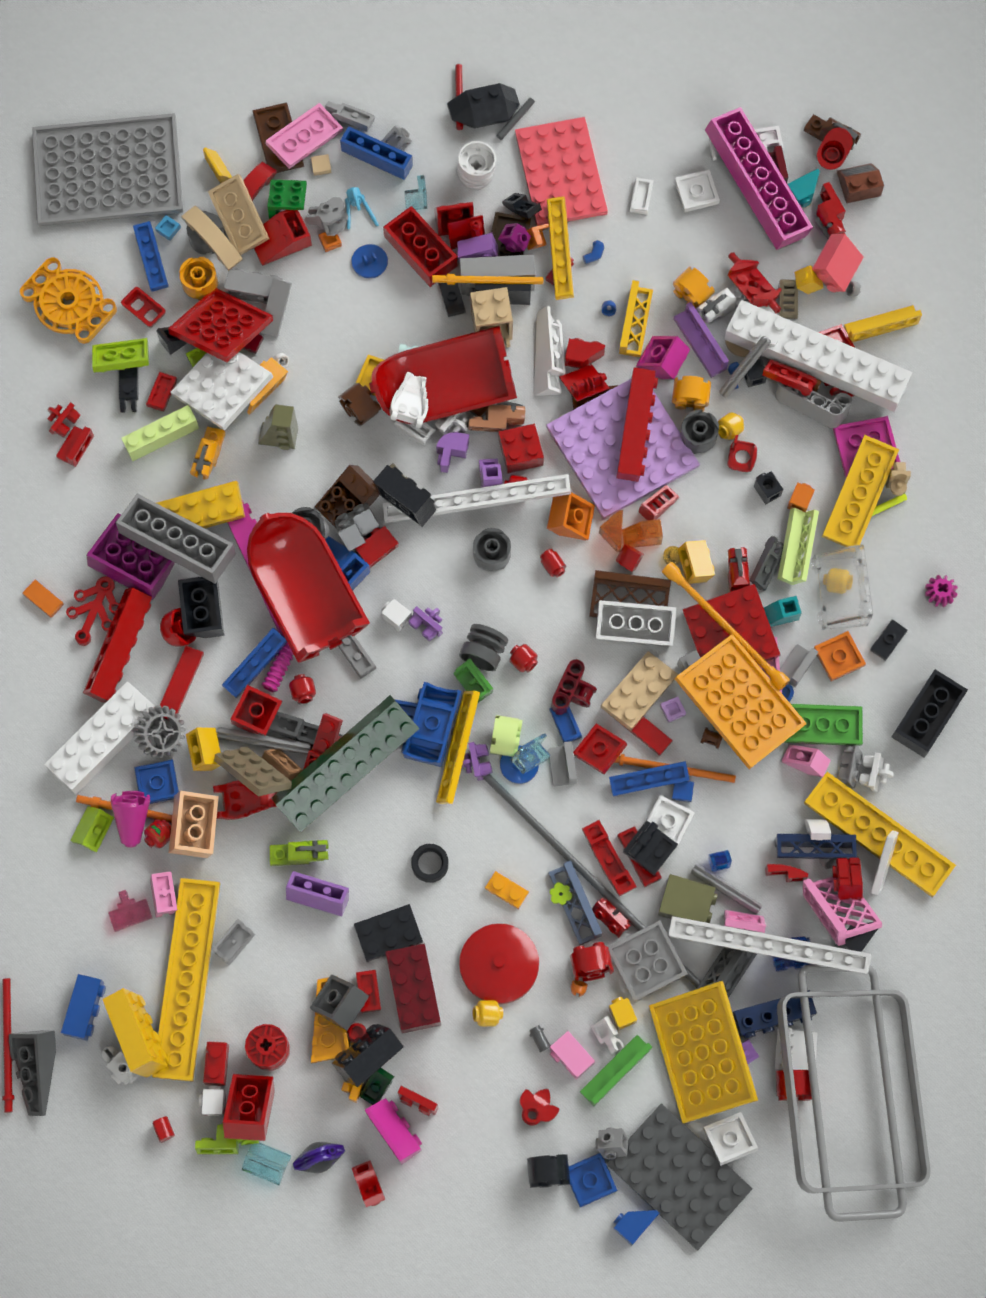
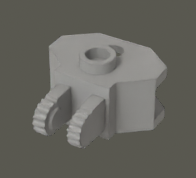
M333 197L325 203H320V206L309 207V215H306L305 221L310 225H319V228L323 229L327 236H335L344 230L348 214L344 210L345 204L340 197Z

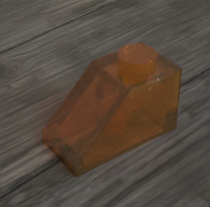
M661 519L641 521L622 529L623 544L626 543L633 548L661 545L663 539Z

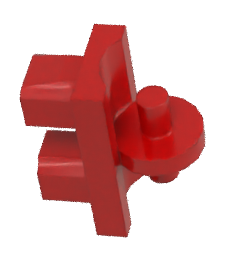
M70 402L62 414L60 411L63 407L59 404L55 409L53 407L47 409L50 413L47 419L50 422L54 418L57 419L49 430L51 434L56 433L65 437L70 430L68 426L62 423L66 418L73 424L76 423L81 415L74 409V404Z

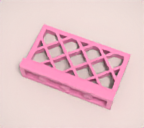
M829 877L816 882H812L811 879L803 880L804 898L837 946L844 945L847 938L882 928V922L864 897L855 900L851 898L849 900H840L838 895L831 893L834 890L833 881L837 880V878ZM825 887L829 889L827 892H824L818 888ZM828 899H832V900H836V901H838V902H837V904L835 905V904L828 903L827 900H828ZM842 902L851 904L850 908L842 907L840 905ZM854 907H863L864 911L861 912L854 910ZM837 911L846 913V917L837 916ZM850 915L858 916L860 920H852L849 917ZM864 918L873 920L874 923H863ZM845 925L856 926V928L847 931Z

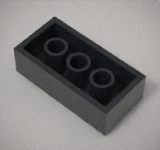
M934 669L891 737L925 758L968 689Z

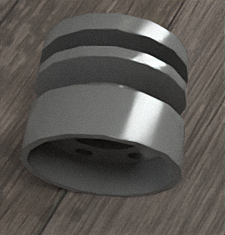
M481 624L471 625L470 633L467 635V639L470 642H464L459 656L465 662L471 659L479 669L496 671L501 660L498 654L504 653V647L508 644V638L491 627Z

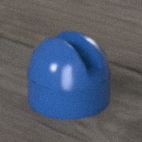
M612 300L604 301L602 304L603 315L613 316L616 313V305Z

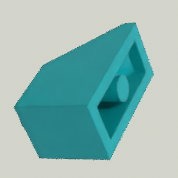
M819 169L787 184L802 208L809 206L812 202L820 173Z

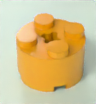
M192 257L181 265L179 271L180 281L184 292L189 297L200 301L218 287L217 273L214 264L205 257L193 259Z
M691 266L673 281V286L675 287V290H673L674 294L679 299L683 297L687 301L686 304L691 302L695 309L706 302L715 293L713 286L709 288L707 285L709 280L696 268L691 270Z
M683 376L682 380H678V377L674 379L672 403L675 404V408L684 410L686 407H692L693 410L704 411L705 407L709 406L711 382L709 380L708 383L703 382L704 378L697 376Z

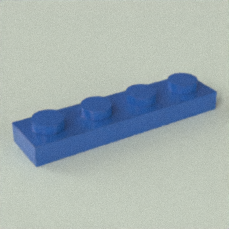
M151 222L133 225L151 292L168 288L169 285Z
M272 628L226 679L222 686L235 698H238L246 686L251 684L286 645L285 637L275 628Z
M686 761L609 777L613 796L690 780Z

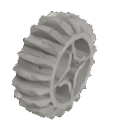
M156 705L155 709L149 707V713L143 711V718L137 717L140 723L139 725H134L135 728H138V731L133 732V734L139 737L134 741L140 743L138 748L144 750V754H150L154 758L158 755L159 758H163L164 754L171 756V751L177 752L176 745L182 746L179 740L185 739V736L181 735V732L186 731L185 728L181 727L185 722L179 720L181 715L175 714L176 711L171 708L169 710L168 706H163L162 708L160 705ZM163 716L169 719L172 727L166 726ZM160 728L164 731L159 733L160 735L156 734ZM147 736L154 738L156 747L149 743Z

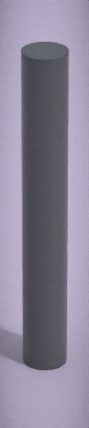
M529 98L497 134L498 139L502 140L535 103L534 99Z

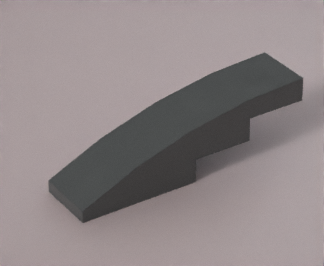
M277 712L269 731L295 741L309 743L313 747L319 726L305 722L304 719Z

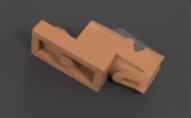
M508 401L490 405L486 409V420H483V417H472L467 422V430L499 432L506 430V424L508 426L523 425L525 421V406Z

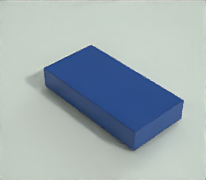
M570 707L562 715H557L549 708L563 744L564 742L582 738Z

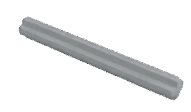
M219 727L216 732L217 737L224 740L306 755L311 750V744L263 736Z

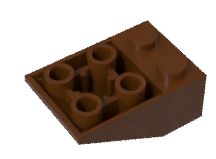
M349 465L315 505V508L336 528L334 521L337 520L339 515L343 513L348 514L359 504L364 505L368 503L370 507L379 497V493L373 483L374 480L358 465Z

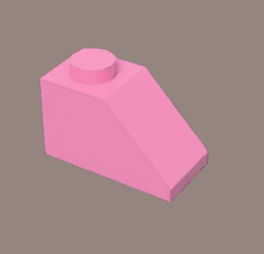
M790 744L782 759L783 763L797 770L819 777L824 776L831 761L819 749Z

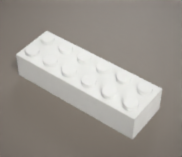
M127 681L44 765L71 792L77 795L135 736L133 732L138 731V728H135L134 725H139L140 723L137 717L143 718L142 712L146 711L149 713V707L155 709V706Z

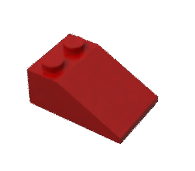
M473 202L434 208L439 236L449 235L447 223L474 217Z

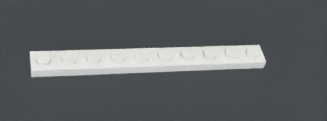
M569 474L431 495L430 497L434 500L436 512L432 516L571 494ZM389 502L383 503L385 523L410 520L408 516Z
M672 916L668 935L669 937L866 975L869 972L872 956L869 953Z

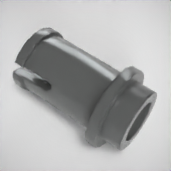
M540 1025L530 1029L529 1036L533 1037L539 1052L550 1048L551 1045L543 1032L544 1028H541Z

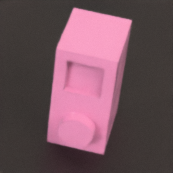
M569 1031L550 1046V1056L557 1063L560 1061L576 1080L595 1063L594 1059Z

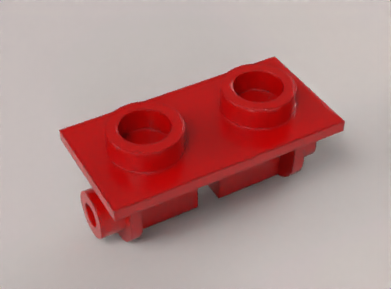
M601 898L592 908L595 917L601 920L608 927L609 931L618 938L631 926L629 920L620 912L615 916L612 914L616 911V908L608 899Z

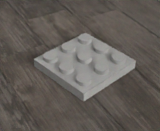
M660 920L608 946L610 955L634 1002L688 975Z

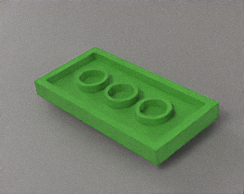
M791 704L807 724L784 743L862 746V706Z

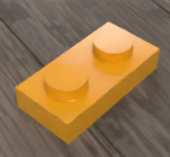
M496 871L485 887L487 891L518 910L529 894V891Z

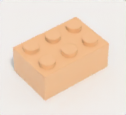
M179 791L174 795L169 853L208 858L213 854L219 796Z

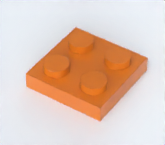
M849 631L814 646V649L819 651L817 656L830 681H834L866 665Z

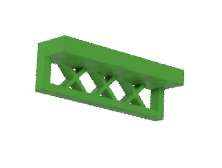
M636 1035L580 1093L595 1106L652 1049V1046L649 1043L646 1044Z

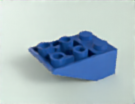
M328 536L325 540L351 589L354 590L370 573V566L355 552L348 551L347 547Z

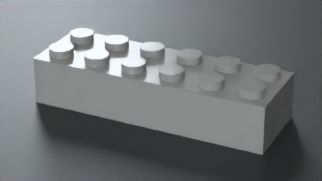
M138 493L116 521L120 534L216 584L236 555L233 543Z

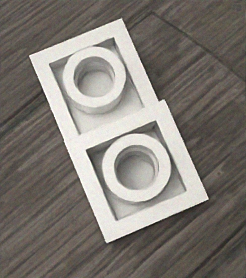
M805 819L807 834H810L811 840H831V830L827 820Z

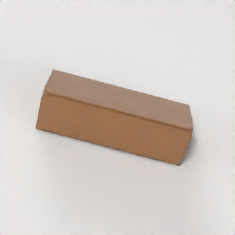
M269 749L265 750L262 755V759L290 781L303 771L282 750Z

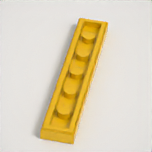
M565 196L547 199L555 298L556 300L574 298Z
M475 690L464 691L436 799V802L439 804H453L480 696V692Z

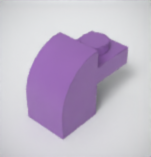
M452 432L440 438L436 449L437 454H439L437 465H440L441 472L448 473L451 456L466 458L469 434Z
M498 459L479 460L481 488L501 485L502 472Z

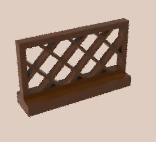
M595 570L589 617H598V613H594V606L599 603V600L604 601L603 599L610 593L615 596L618 602H622L631 595L637 604H642L650 598L656 606L664 604V606L668 607L671 580ZM597 584L606 585L610 591L601 597L597 592ZM618 587H625L628 591V594L622 599L614 592ZM638 589L644 590L648 595L640 602L633 595ZM656 592H665V599L660 604H657L652 595Z

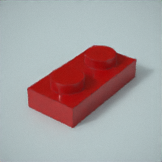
M376 970L356 972L358 988L369 996L365 1005L361 1008V1013L380 1011L381 1004Z

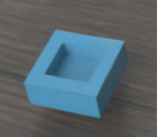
M167 215L155 227L156 232L169 241L181 229V225Z

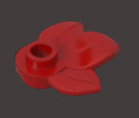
M527 1089L522 1093L520 1097V1104L523 1108L522 1119L527 1125L534 1126L540 1121L549 1122L557 1116L559 1108L550 1105L549 1089L540 1090L534 1095ZM534 1112L536 1114V1117L534 1119H530L528 1117V1113Z

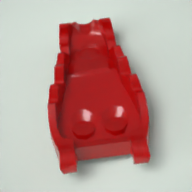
M239 780L213 786L214 793H222L224 811L217 812L216 819L236 820L272 807H277L272 797L278 792L257 796Z

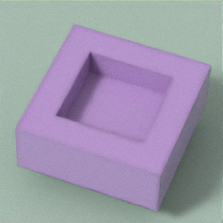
M678 696L660 704L668 723L686 715V711Z

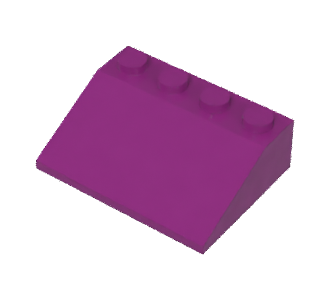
M117 513L87 553V565L128 588L133 587L151 596L153 601L163 587L175 562L120 534L116 521L121 514Z

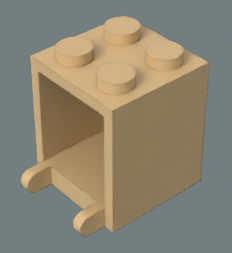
M507 287L470 292L474 332L500 326L506 347H510V340H513V319Z

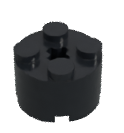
M558 1154L556 1157L545 1155L527 1158L530 1188L570 1185L567 1154Z

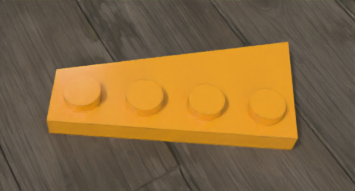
M329 977L317 980L316 997ZM316 1012L314 1016L311 1064L333 1060L338 1053L350 1048L347 1030L336 1026Z

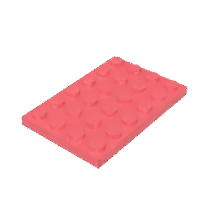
M585 117L515 129L531 202L540 203L542 209L534 215L536 226L549 225L547 199L565 196L567 222L607 215L608 210Z

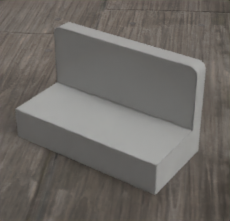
M797 644L780 668V672H783L790 679L789 683L796 687L819 651L814 648L808 651Z
M572 741L564 742L562 747L549 748L548 753L553 785L577 784Z

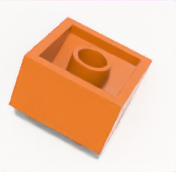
M572 492L569 495L553 497L547 529L559 536L589 540L595 505Z

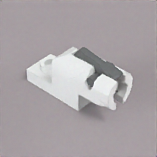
M734 285L730 289L725 288L697 307V312L700 317L705 315L706 319H704V322L709 323L718 317L720 319L724 318L738 307L741 300L746 302L747 299Z

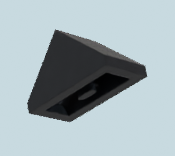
M169 327L158 328L156 332L159 341L170 355L187 344V342L169 334Z

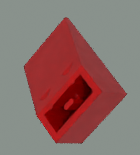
M284 210L265 222L263 226L269 240L256 246L254 250L263 266L312 246L310 233L299 211Z

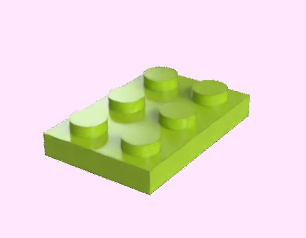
M147 338L92 345V368L94 373L124 370L133 367L140 368L149 365Z

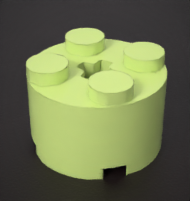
M500 715L495 716L490 747L491 754L517 757L523 720Z

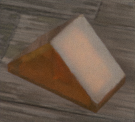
M623 510L616 512L599 527V534L616 552L621 550Z

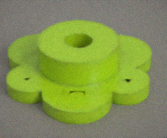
M560 882L556 883L554 888L550 890L552 903L565 905L566 901L571 900L572 893L569 891L570 887Z

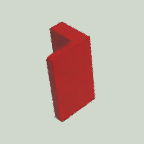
M74 426L57 453V458L76 467L94 438L92 430L86 426L83 429Z

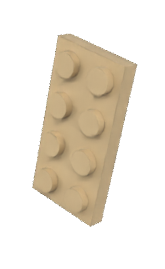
M237 174L208 191L227 236L240 256L269 240L241 175Z
M648 651L603 702L600 708L631 731L673 683L678 673Z

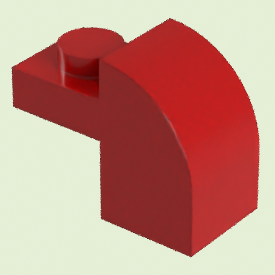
M371 1160L352 1167L365 1206H375L385 1200Z

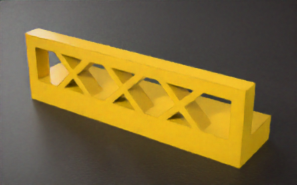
M632 280L619 354L641 358L653 289L639 287L640 281ZM637 294H648V299L641 303L637 298ZM641 308L645 316L638 319L634 312ZM638 324L642 332L635 336L631 328ZM635 341L639 349L638 351L627 350L628 345Z
M914 305L844 324L843 328L853 343L917 325L922 313L921 310L916 311Z

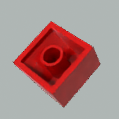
M247 685L230 719L231 724L247 732L266 736L283 701Z

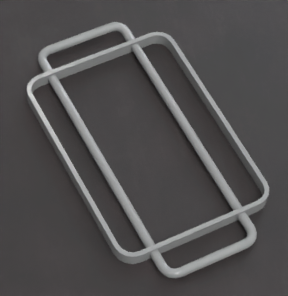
M814 964L805 965L798 973L799 992L783 996L777 1004L797 1183L807 1193H823L826 1214L834 1221L898 1218L906 1210L905 1188L922 1186L930 1177V1162L908 1000L900 991L880 990L877 972L871 965L868 972L871 990L807 992L806 975L810 972L851 971ZM872 996L896 1184L830 1187L808 998ZM880 996H892L897 1000L900 1007L921 1176L915 1183H904ZM790 998H800L822 1188L812 1187L805 1177L786 1004ZM897 1189L898 1207L895 1210L836 1213L833 1209L832 1192Z

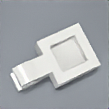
M609 1016L604 1017L591 1026L600 1044L606 1043L611 1054L624 1048L621 1040L615 1037L618 1031Z

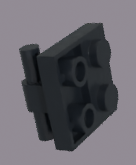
M646 821L625 847L623 853L655 876L676 849L678 843L660 831L655 822L652 821L650 823Z

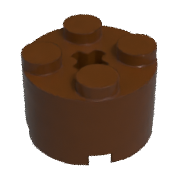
M355 383L339 395L338 398L341 399L339 402L347 415L355 417L357 420L354 422L358 426H362L378 414L381 407L377 401L372 400L370 397L372 393L366 385L362 386L360 383Z

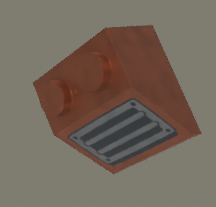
M872 163L837 170L846 204L881 196L884 183L880 170Z

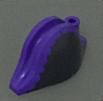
M328 1142L312 1143L293 1162L294 1170L311 1173L325 1172L345 1153L344 1146Z

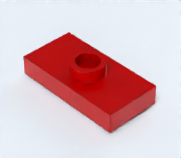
M159 372L147 400V407L164 412L171 397V391L177 382V377Z

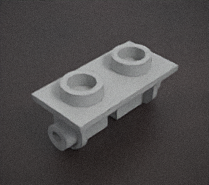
M847 746L843 750L841 764L848 765V767H840L838 780L845 785L849 783L854 789L855 784L859 781V764L863 761V753L857 746L854 748Z

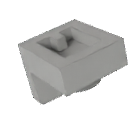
M396 126L381 140L397 149H400L406 142L409 144L412 142L408 137L410 135L409 132L403 127L400 129Z

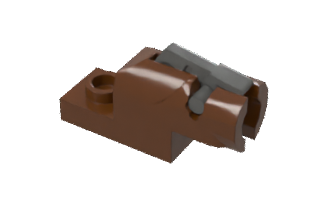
M814 114L804 127V132L820 141H823L830 130L839 127L844 128L852 136L853 144L851 150L854 149V144L857 145L861 137V133L831 117L825 121Z

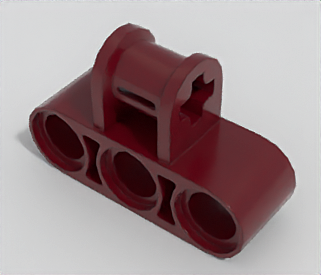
M575 659L569 662L553 695L551 709L557 715L566 713L571 702L582 707H590V700L593 694L597 692L595 686L581 680L585 666L580 660ZM577 668L580 672L573 673L571 669ZM568 684L573 689L566 690L563 685ZM562 701L565 705L560 707L555 702Z

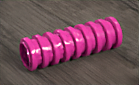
M288 643L278 652V656H275V661L272 662L273 666H270V672H267V677L264 678L265 682L261 684L264 689L270 692L278 691L277 687H280V682L283 681L282 676L286 675L285 671H288L287 666H290V661L293 660L292 656L294 654Z

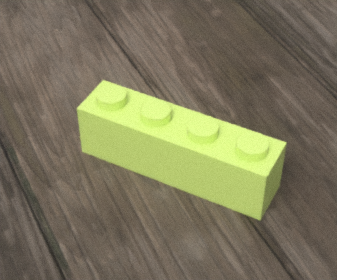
M189 405L121 439L131 460L135 461L198 430L199 426Z

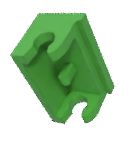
M468 659L453 673L466 691L475 690L480 692L478 703L493 693V687L471 659Z

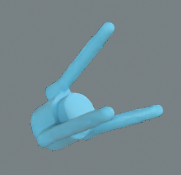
M358 187L348 189L346 191L347 198L345 199L346 213L348 214L347 229L351 228L350 205L356 206L359 211L361 210V203L365 206L375 226H379Z

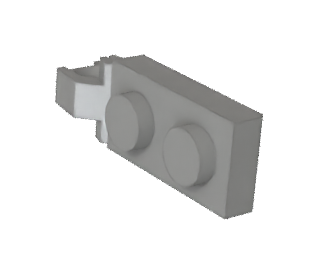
M328 101L325 105V109L335 119L364 131H368L375 120L374 115L345 103L337 105Z

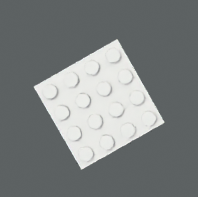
M240 352L227 363L206 353L176 385L171 394L225 431L274 376L271 372Z

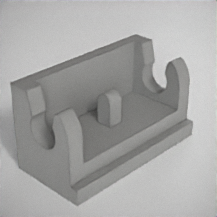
M237 919L212 950L230 965L255 934L241 920Z

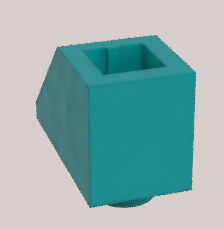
M797 596L780 599L763 607L770 627L798 621L802 614Z

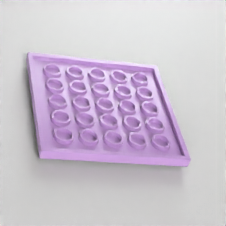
M631 379L546 425L549 433L603 519L698 468L700 465L691 449L687 448L682 442L679 430L656 396L654 406L650 407V412H653L652 423H648L647 430H651L649 441H645V447H648L647 457L642 460V465H645L644 476H640L639 482L616 478Z

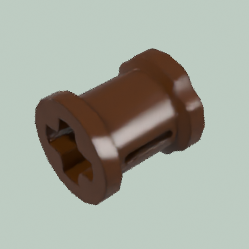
M705 727L700 743H707L719 749L723 737L719 733Z

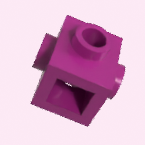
M513 223L505 225L498 239L506 246L508 251L520 252L527 248L531 235L523 226Z

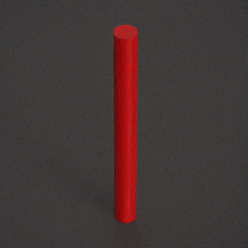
M461 64L455 65L456 97L463 93ZM457 121L456 129L463 130V124Z

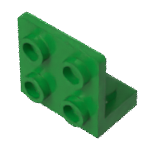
M271 179L267 206L269 219L281 212V210H304L307 181Z

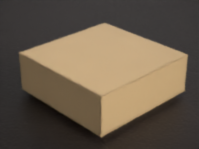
M328 154L311 157L314 176L332 173Z

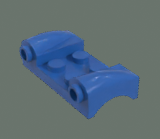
M424 682L423 687L418 692L417 699L419 701L413 717V722L420 729L403 743L401 753H403L406 759L442 767L452 725L462 699V691L444 689Z

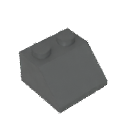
M331 974L310 1006V1009L336 1026L348 1030L369 996L354 984Z

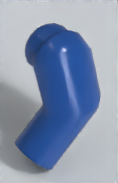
M599 240L593 242L592 252L582 256L585 264L602 257L604 251L603 242Z

